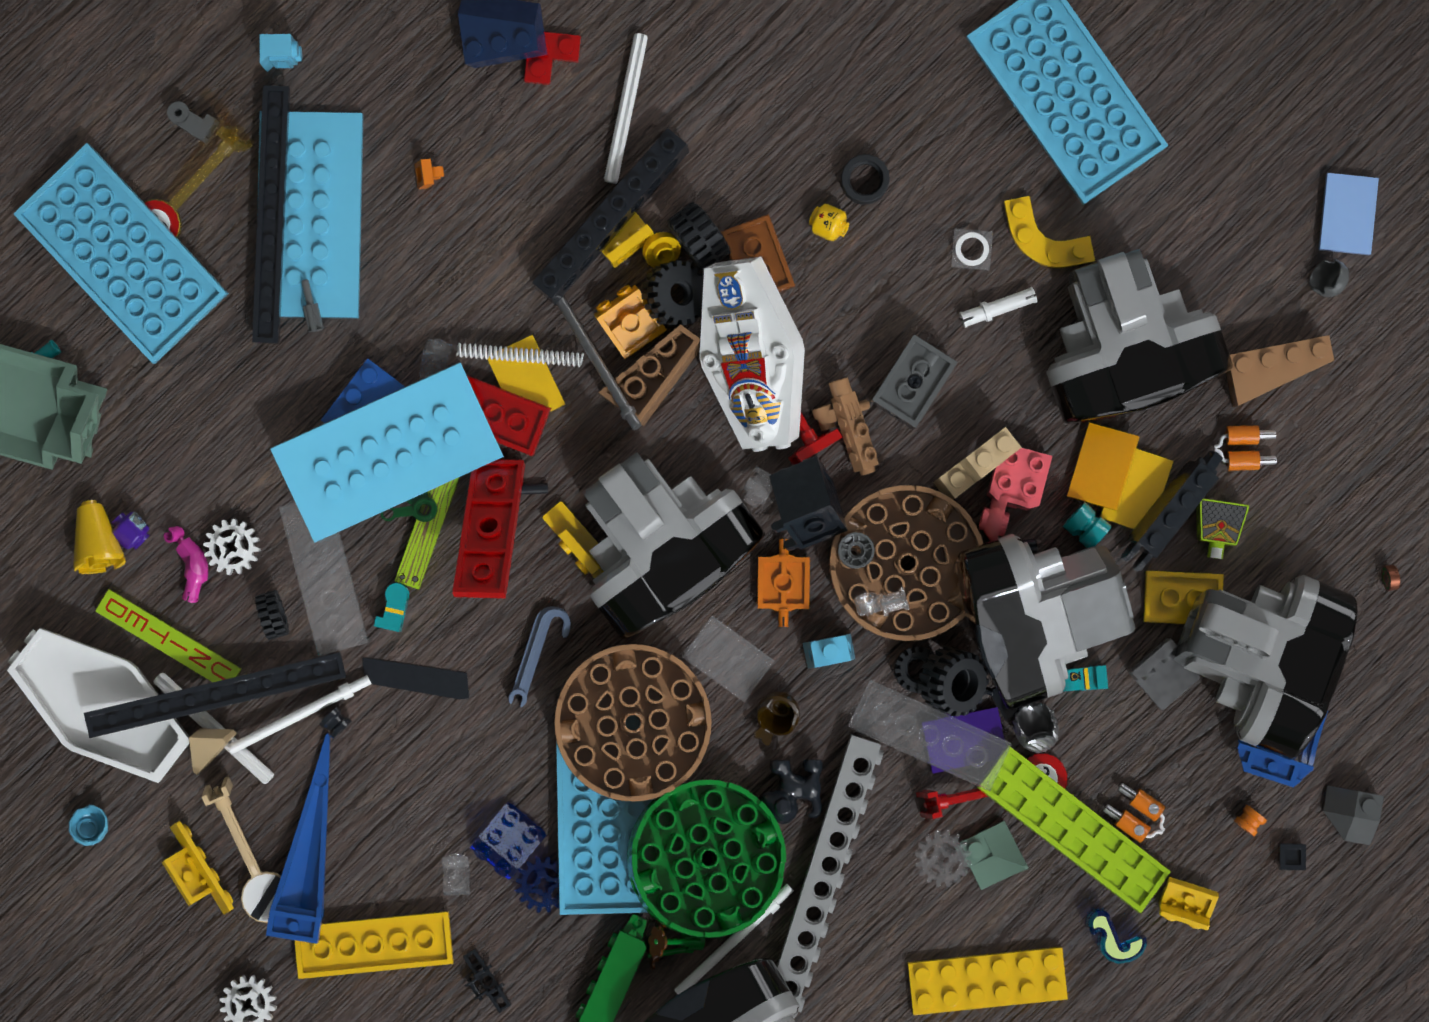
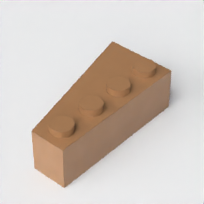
M681 324L656 344L645 356L643 355L627 371L622 372L616 377L615 382L629 405L634 406L636 409L635 414L643 427L700 351V338ZM607 387L598 392L619 408Z
M1322 336L1223 357L1233 408L1334 361L1330 336Z

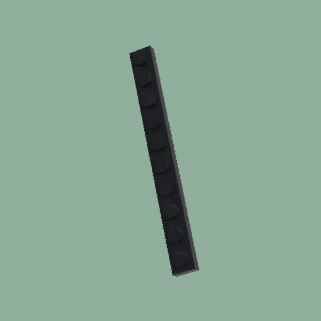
M263 85L253 343L280 344L290 109L289 86Z
M335 653L85 712L84 717L90 739L346 678L341 653Z

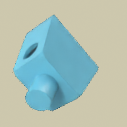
M851 634L803 643L807 668H817L855 659Z

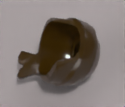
M772 692L763 697L757 707V721L760 729L754 732V737L756 739L762 738V742L769 746L773 735L781 736L793 732L798 725L800 717L799 705L796 700L784 692Z

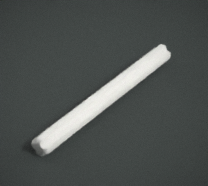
M635 33L633 37L604 177L605 182L617 184L648 40L647 35Z
M160 673L153 681L165 694L183 690L165 673ZM206 711L189 715L202 728L225 729ZM233 737L227 745L237 741V739ZM226 745L224 748L231 754L228 746ZM247 748L231 754L263 784H267L273 778L274 773Z

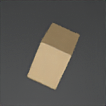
M200 728L189 737L193 772L198 775L209 766L237 732L233 729Z

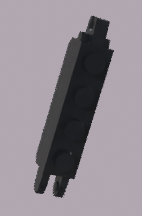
M1209 451L1204 458L1199 457L1196 461L1190 460L1187 462L1129 535L1128 541L1131 543L1122 553L1121 558L1128 562L1140 550L1142 553L1132 566L1136 572L1141 571L1151 558L1159 556L1219 479L1216 476L1217 471L1215 469L1223 457L1216 451Z

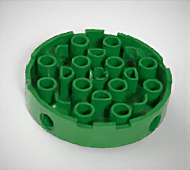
M719 780L685 782L675 787L673 791L654 798L638 817L630 835L627 850V868L632 888L638 900L658 922L682 934L707 938L721 937L747 928L756 922L765 913L772 901L776 899L784 879L786 848L776 818L769 808L750 791L730 782ZM705 851L711 852L713 858L708 866L701 861Z

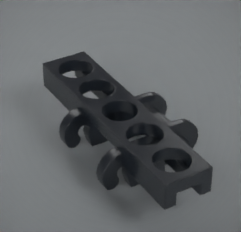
M476 948L464 955L463 958L475 977L473 980L467 979L468 983L465 984V987L470 986L476 995L474 1000L478 998L482 1000V996L486 994L499 1013L510 1007L512 1004L501 989L504 983L498 984L489 970L493 966L485 964ZM471 954L475 955L478 960L477 963H471L469 960ZM481 965L483 969L477 972L476 966ZM484 976H490L492 978V983L490 985H485L483 983ZM477 980H479V982L485 989L481 993L474 984V982ZM495 991L499 992L497 996H493L492 993ZM498 998H503L506 1003L504 1007L498 1005Z

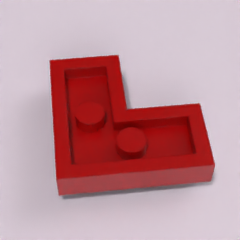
M544 32L547 55L527 58L524 82L550 85L553 60L578 63L581 36Z

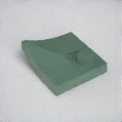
M1004 820L958 842L981 890L1028 869Z

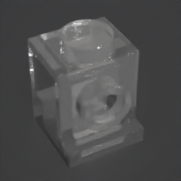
M756 466L753 472L757 475L755 478L750 476L744 487V490L748 492L743 499L744 502L757 508L758 504L764 506L773 489L769 477L771 474Z

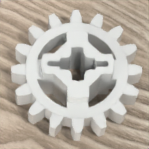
M232 519L231 525L226 520H222L221 528L213 525L215 533H207L206 536L210 538V542L203 543V546L209 547V551L204 555L212 557L209 565L218 564V572H222L226 568L227 575H232L233 569L238 574H242L243 566L251 569L250 560H258L254 556V552L261 551V548L255 547V543L260 541V538L252 537L255 529L246 530V522H242L238 526L237 519ZM235 530L231 536H221L225 531ZM244 537L248 540L249 550L244 546ZM236 541L235 547L238 548L237 551L228 553L230 550L227 547L228 542L233 543ZM216 545L220 548V557L216 553ZM233 558H243V560L237 564H229L230 562H232Z
M245 975L240 977V983L235 979L230 982L232 989L229 987L224 988L223 991L227 996L220 998V1001L225 1003L220 1012H227L228 1015L224 1018L225 1022L229 1020L233 1022H265L264 1019L272 1020L273 1015L269 1011L277 1009V1006L271 1004L277 996L269 994L273 988L272 986L267 988L263 986L265 979L256 982V976L252 975L249 981H247ZM242 987H253L250 992L238 991ZM260 994L264 997L265 1006L261 1004ZM250 998L253 1007L246 1009L244 1007L245 1001ZM232 1002L236 1004V1014L233 1011ZM249 1015L259 1017L255 1020H244L245 1017Z

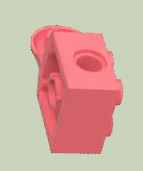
M1020 448L993 469L986 494L992 500L990 508L984 507L978 528L984 531L986 537L992 543H996L998 535L1002 537L1005 535L1010 513L1005 512L1006 507L1027 511L1040 506L1052 460L1051 455Z

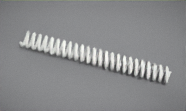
M458 343L456 356L459 355L461 358L463 355L465 358L470 356L471 359L475 356L477 359L480 355L481 359L485 356L486 360L490 356L491 360L495 357L497 361L500 358L502 361L504 359L506 361L511 359L512 362L515 358L519 362L521 358L522 363L526 359L527 363L531 360L532 363L536 361L539 364L541 361L542 364L547 362L548 365L551 361L555 365L557 360L558 366L562 361L563 366L567 362L568 366L572 363L574 367L576 364L580 367L584 353H581L579 360V353L577 352L574 362V352H571L569 361L568 351L564 360L563 351H561L559 359L558 350L554 358L553 350L550 352V357L548 350L545 351V356L543 357V350L541 349L538 359V349L535 350L533 358L532 348L530 349L529 357L527 348L524 351L523 357L522 347L519 350L518 356L517 347L514 349V355L512 347L509 348V354L507 355V347L505 346L502 356V346H500L497 356L496 345L492 355L491 345L489 346L488 354L486 344L484 345L483 353L481 344L478 347V352L476 344H474L472 352L471 344H469L466 353V343H464L461 354V343Z

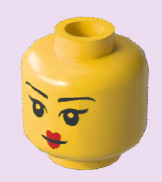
M823 204L821 207L817 206L809 220L812 232L829 241H835L839 236L844 237L849 228V223L846 222V212L829 204Z

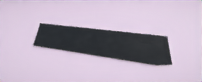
M362 657L364 676L368 675L373 685L454 699H469L468 677L465 672Z

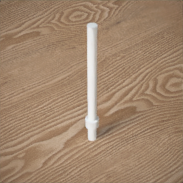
M368 675L350 684L346 682L338 686V690L227 746L231 754H234L343 698L347 700L353 697V693L372 683Z
M788 884L782 887L776 899L772 901L765 913L756 922L731 935L674 989L675 992L680 994L695 985L770 913L774 914L781 907L780 904L794 890Z

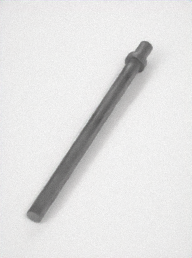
M563 296L558 301L557 306L622 411L620 415L628 421L632 430L639 429L642 424L635 414L636 409L634 406L629 405Z

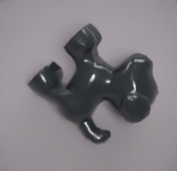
M770 760L771 772L780 776L779 788L776 791L763 793L759 800L769 808L778 823L787 824L796 817L798 799L811 802L812 809L808 814L810 818H817L821 815V783L819 778L822 771V760H803V768L809 773L807 776L792 773L790 761Z

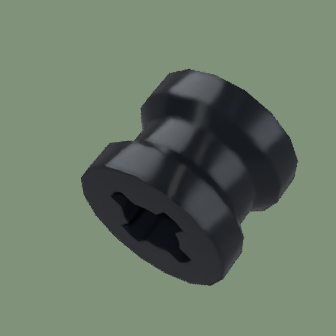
M337 706L319 725L322 728H327L330 731V736L334 739L352 720L349 717H344L341 714V709Z

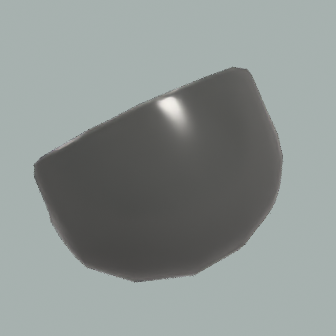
M1334 259L1335 262L1321 261L1314 268L1310 276L1309 286L1311 290L1323 297L1337 296L1346 288L1349 282V269L1343 262Z

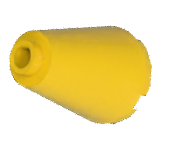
M96 500L84 501L77 508L73 568L75 572L78 570L80 574L106 572V567L114 565V569H117L126 563L125 555L112 532L113 528L105 509Z

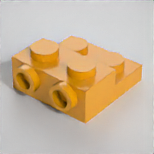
M626 285L617 292L618 297L611 302L609 300L601 302L596 307L597 312L593 314L624 359L667 330L663 324L657 323L658 318L652 319L649 316L652 311L651 309L645 310L644 305L648 302L646 299H642V293L636 285L633 287Z

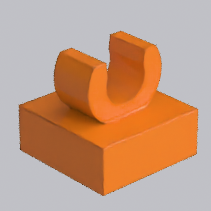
M421 159L414 164L418 189H428L434 185V180L444 177L443 166L432 167L431 159Z

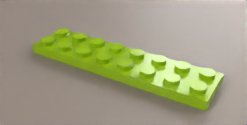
M1010 746L1004 749L977 786L984 794L1138 913H1142L1171 872Z

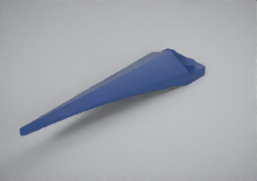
M329 733L325 735L303 811L270 908L266 936L315 944L319 943L322 918L324 916L331 737Z

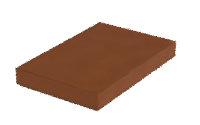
M769 214L721 231L730 247L729 257L731 261L762 257L779 293L795 287Z

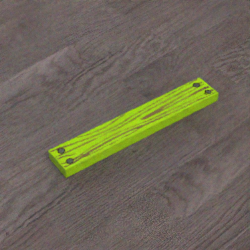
M460 477L428 491V497L437 504V514L429 522H421L416 519L395 578L396 582L418 590L420 589ZM426 504L420 508L422 514H427L430 510Z

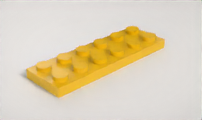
M449 911L322 923L319 943L295 940L298 979L454 963Z
M1062 947L907 962L913 1015L1068 999Z

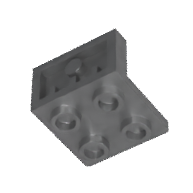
M1166 638L1128 671L1160 710L1167 708L1200 679L1199 674L1183 668L1184 665L1173 660L1178 646L1169 638Z

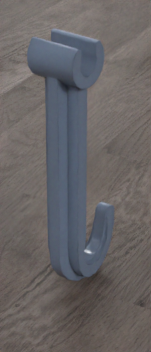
M550 606L541 610L535 618L512 692L508 696L510 704H512L516 694L522 696L520 707L526 704L530 684L551 620L554 617H560L563 620L562 637L568 636L571 622L568 614L563 609Z

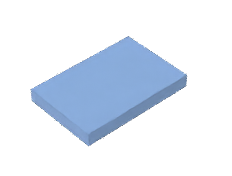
M1335 173L1326 174L1318 250L1371 255L1379 178Z

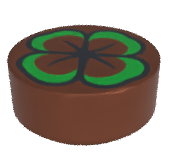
M1393 564L1383 566L1381 576L1384 588L1387 591L1398 590L1400 587V575L1397 567Z

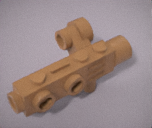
M848 377L828 383L833 397L831 399L832 405L826 404L812 409L814 419L818 420L821 431L836 427L834 422L838 421L854 472L859 471L861 476L874 472V466L879 464L877 453L873 448L869 436V428L862 414V411L870 408L869 401L865 399L858 402L856 392H852Z

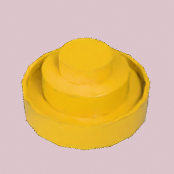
M659 232L650 236L645 241L642 254L650 266H661L660 264L676 261L681 253V246L673 234Z

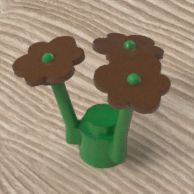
M657 920L647 941V957L649 958V965L652 970L655 969V963L659 962V957L680 953H693L694 950H703L705 946V937L681 933L680 939H667L664 930L661 929H665L666 926ZM667 945H681V948L665 950Z

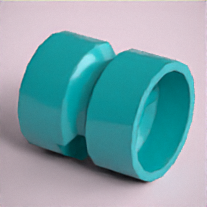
M1084 502L1062 527L1072 536L1078 535L1079 542L1084 547L1090 548L1096 546L1112 526L1102 517L1096 518V511Z

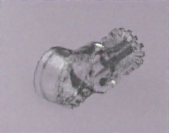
M903 587L899 588V591L887 595L882 593L877 595L871 592L861 594L854 599L857 613L860 616H865V614L869 616L868 613L872 615L873 613L883 611L884 617H886L890 612L900 609L909 610L908 600H906L907 597Z

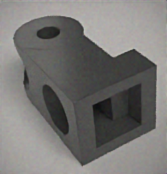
M180 101L172 103L167 110L169 120L205 144L209 142L220 124L216 118L209 114L204 119L200 118L185 103Z

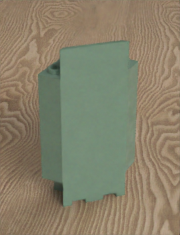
M0 344V455L52 470L58 457L82 464L85 456L90 458L92 456V439L98 431L102 414L99 413V409L106 397L107 388L78 381L77 365Z

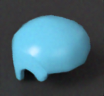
M94 805L77 809L69 821L70 835L75 842L84 846L99 843L108 832L107 816L101 808Z

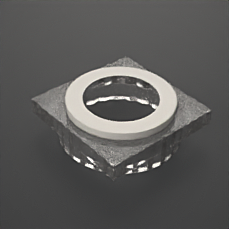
M954 229L951 267L989 271L993 232ZM968 238H977L984 246V252L977 260H968L961 253V245Z

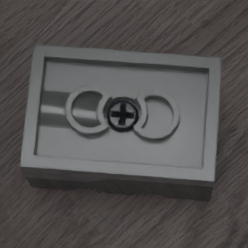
M913 335L870 403L914 430L958 362L921 338Z

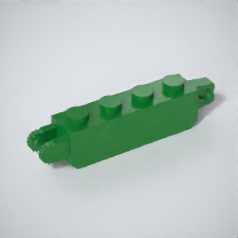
M633 913L624 929L621 928L618 934L613 932L607 945L612 948L608 958L602 956L597 970L601 972L597 981L592 979L586 994L590 995V998L586 1005L581 1003L575 1018L580 1019L579 1022L614 1021L647 947L645 939L642 938L647 919Z

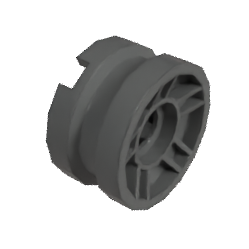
M854 532L847 534L841 539L837 552L840 561L845 566L859 569L871 562L874 557L875 548L867 535ZM855 545L859 546L861 553L857 556L851 553V548Z

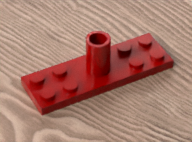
M497 459L471 471L452 590L454 597L506 598L525 471L524 460Z

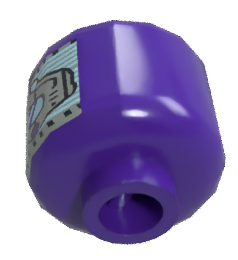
M122 512L112 522L115 526L112 532L119 544L125 549L134 548L136 550L150 536L148 534L149 525L136 512H130L127 515Z

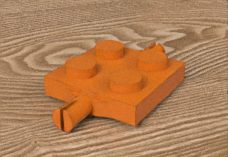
M779 539L778 555L758 557V608L778 611V627H783V617L784 627H789V611L809 609L810 557L789 555V551L786 548L783 549V539Z

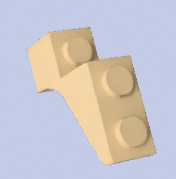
M1005 427L933 483L941 493L954 500L1022 447Z

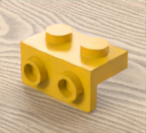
M1169 877L1159 901V915L1169 921L1186 923L1194 929L1208 930L1210 927V917L1219 898V892Z

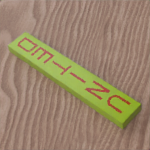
M108 589L95 611L212 682L237 677L242 670L239 666L111 589Z

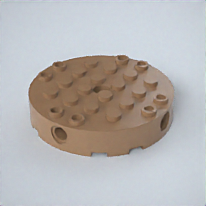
M900 485L882 489L869 495L847 513L844 519L848 531L834 536L831 544L829 572L834 592L840 604L859 625L876 635L902 641L922 640L937 636L952 628L971 610L978 598V593L985 577L986 554L981 534L965 509L956 501L931 488ZM854 532L867 535L875 548L874 557L871 562L859 569L845 566L840 561L837 552L841 539L847 534ZM855 545L851 548L853 555L857 556L861 553L859 546ZM904 556H910L914 560V567L909 571L904 570L900 565V561Z
M630 644L611 647L591 656L571 674L560 693L554 724L560 754L570 771L579 781L594 792L611 799L645 801L673 791L675 787L683 784L695 772L709 744L712 722L709 701L704 688L687 665L672 654L655 647ZM631 715L638 717L640 720L639 728L634 731L629 730L625 724L627 717Z

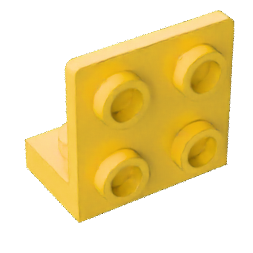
M635 213L602 253L612 266L616 268L642 248L645 241L654 235V232Z

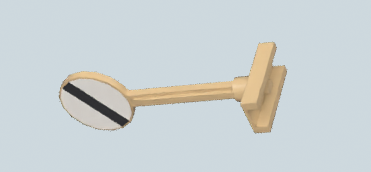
M228 776L224 778L221 788L216 786L212 790L210 785L205 786L201 797L205 806L215 803L217 810L221 811L251 875V878L248 879L242 890L241 901L243 909L254 920L268 923L270 908L281 875L260 870L230 806L232 803L229 796L233 784Z

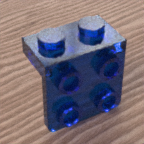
M506 803L470 848L479 859L485 860L493 866L497 874L510 880L546 837V833L513 804Z

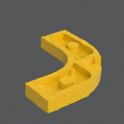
M1030 196L1003 202L1012 239L1019 250L1040 265L1052 268H1066L1095 262L1090 236L1067 241H1054L1045 237L1038 230L1034 220Z

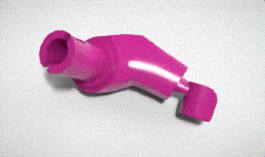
M179 526L169 527L170 532L164 533V539L168 543L177 542L179 544L176 551L185 563L184 576L187 581L182 599L186 601L189 596L188 602L196 603L199 600L202 583L208 579V564L205 553L190 537L184 539L183 528Z

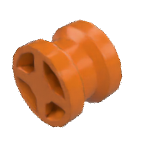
M1246 804L1243 808V814L1237 816L1234 822L1255 837L1258 827L1264 825L1267 820Z

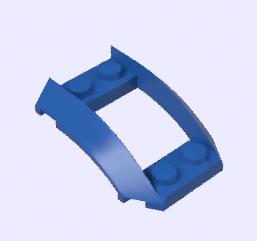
M1282 674L1286 684L1281 701L1315 711L1313 715H1309L1297 761L1253 747L1251 744L1241 740L1238 741L1237 748L1244 772L1295 787L1306 775L1313 771L1319 739L1328 713V707L1335 691L1328 689L1325 698L1317 708L1316 705L1324 693V690H1322L1324 687L1310 683V685L1321 689L1318 699L1312 707L1315 697L1312 698L1311 705L1306 704L1299 693V689L1287 685L1288 681L1301 685L1303 681Z

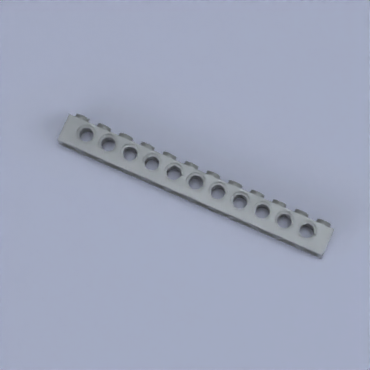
M850 734L766 1001L784 993L782 986L786 981H794L797 984V989L792 994L800 1005L798 1012L802 1011L805 997H802L804 986L809 988L813 973L809 972L812 962L817 963L821 948L817 947L820 937L825 938L829 923H826L825 920L828 912L833 913L837 899L833 898L835 889H840L845 874L841 873L843 864H848L853 849H850L849 845L852 838H857L860 824H857L859 813L864 815L868 800L864 799L867 789L872 790L876 775L872 774L875 764L880 765L884 750H880V743ZM857 758H865L868 765L863 772L854 770L853 763ZM851 782L857 783L860 787L859 793L853 797L848 796L845 791L846 786ZM843 807H848L852 811V816L847 821L838 819V811ZM834 832H841L844 835V841L841 845L834 846L830 843V836ZM826 857L835 858V868L825 870L822 867L823 859ZM820 881L828 884V891L823 895H818L814 892L815 884ZM816 906L820 909L821 913L817 919L811 920L806 916V911L809 907ZM803 931H809L813 935L812 941L808 944H802L798 941V936ZM795 956H801L805 959V964L800 969H795L790 965L791 959Z

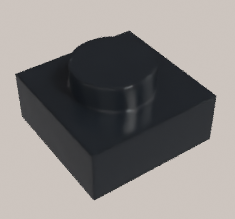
M1278 843V869L1306 870V844Z

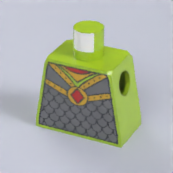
M1202 499L1196 507L1197 541L1209 542L1208 558L1223 559L1224 546H1236L1238 544L1249 505Z

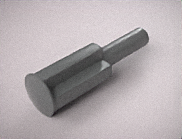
M302 280L301 284L306 301V306H303L308 331H321L324 328L318 303L314 304L309 280Z

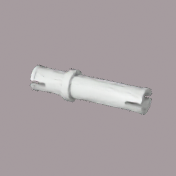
M1030 287L989 303L982 302L978 307L959 312L960 318L963 319L961 322L964 328L984 320L989 322L992 320V317L1037 303V297H1034L1035 291Z

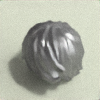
M1027 703V706L1020 707L1019 711L1015 713V720L1013 721V730L1020 744L1027 750L1035 753L1050 750L1058 741L1059 732L1054 710L1049 709L1046 704Z

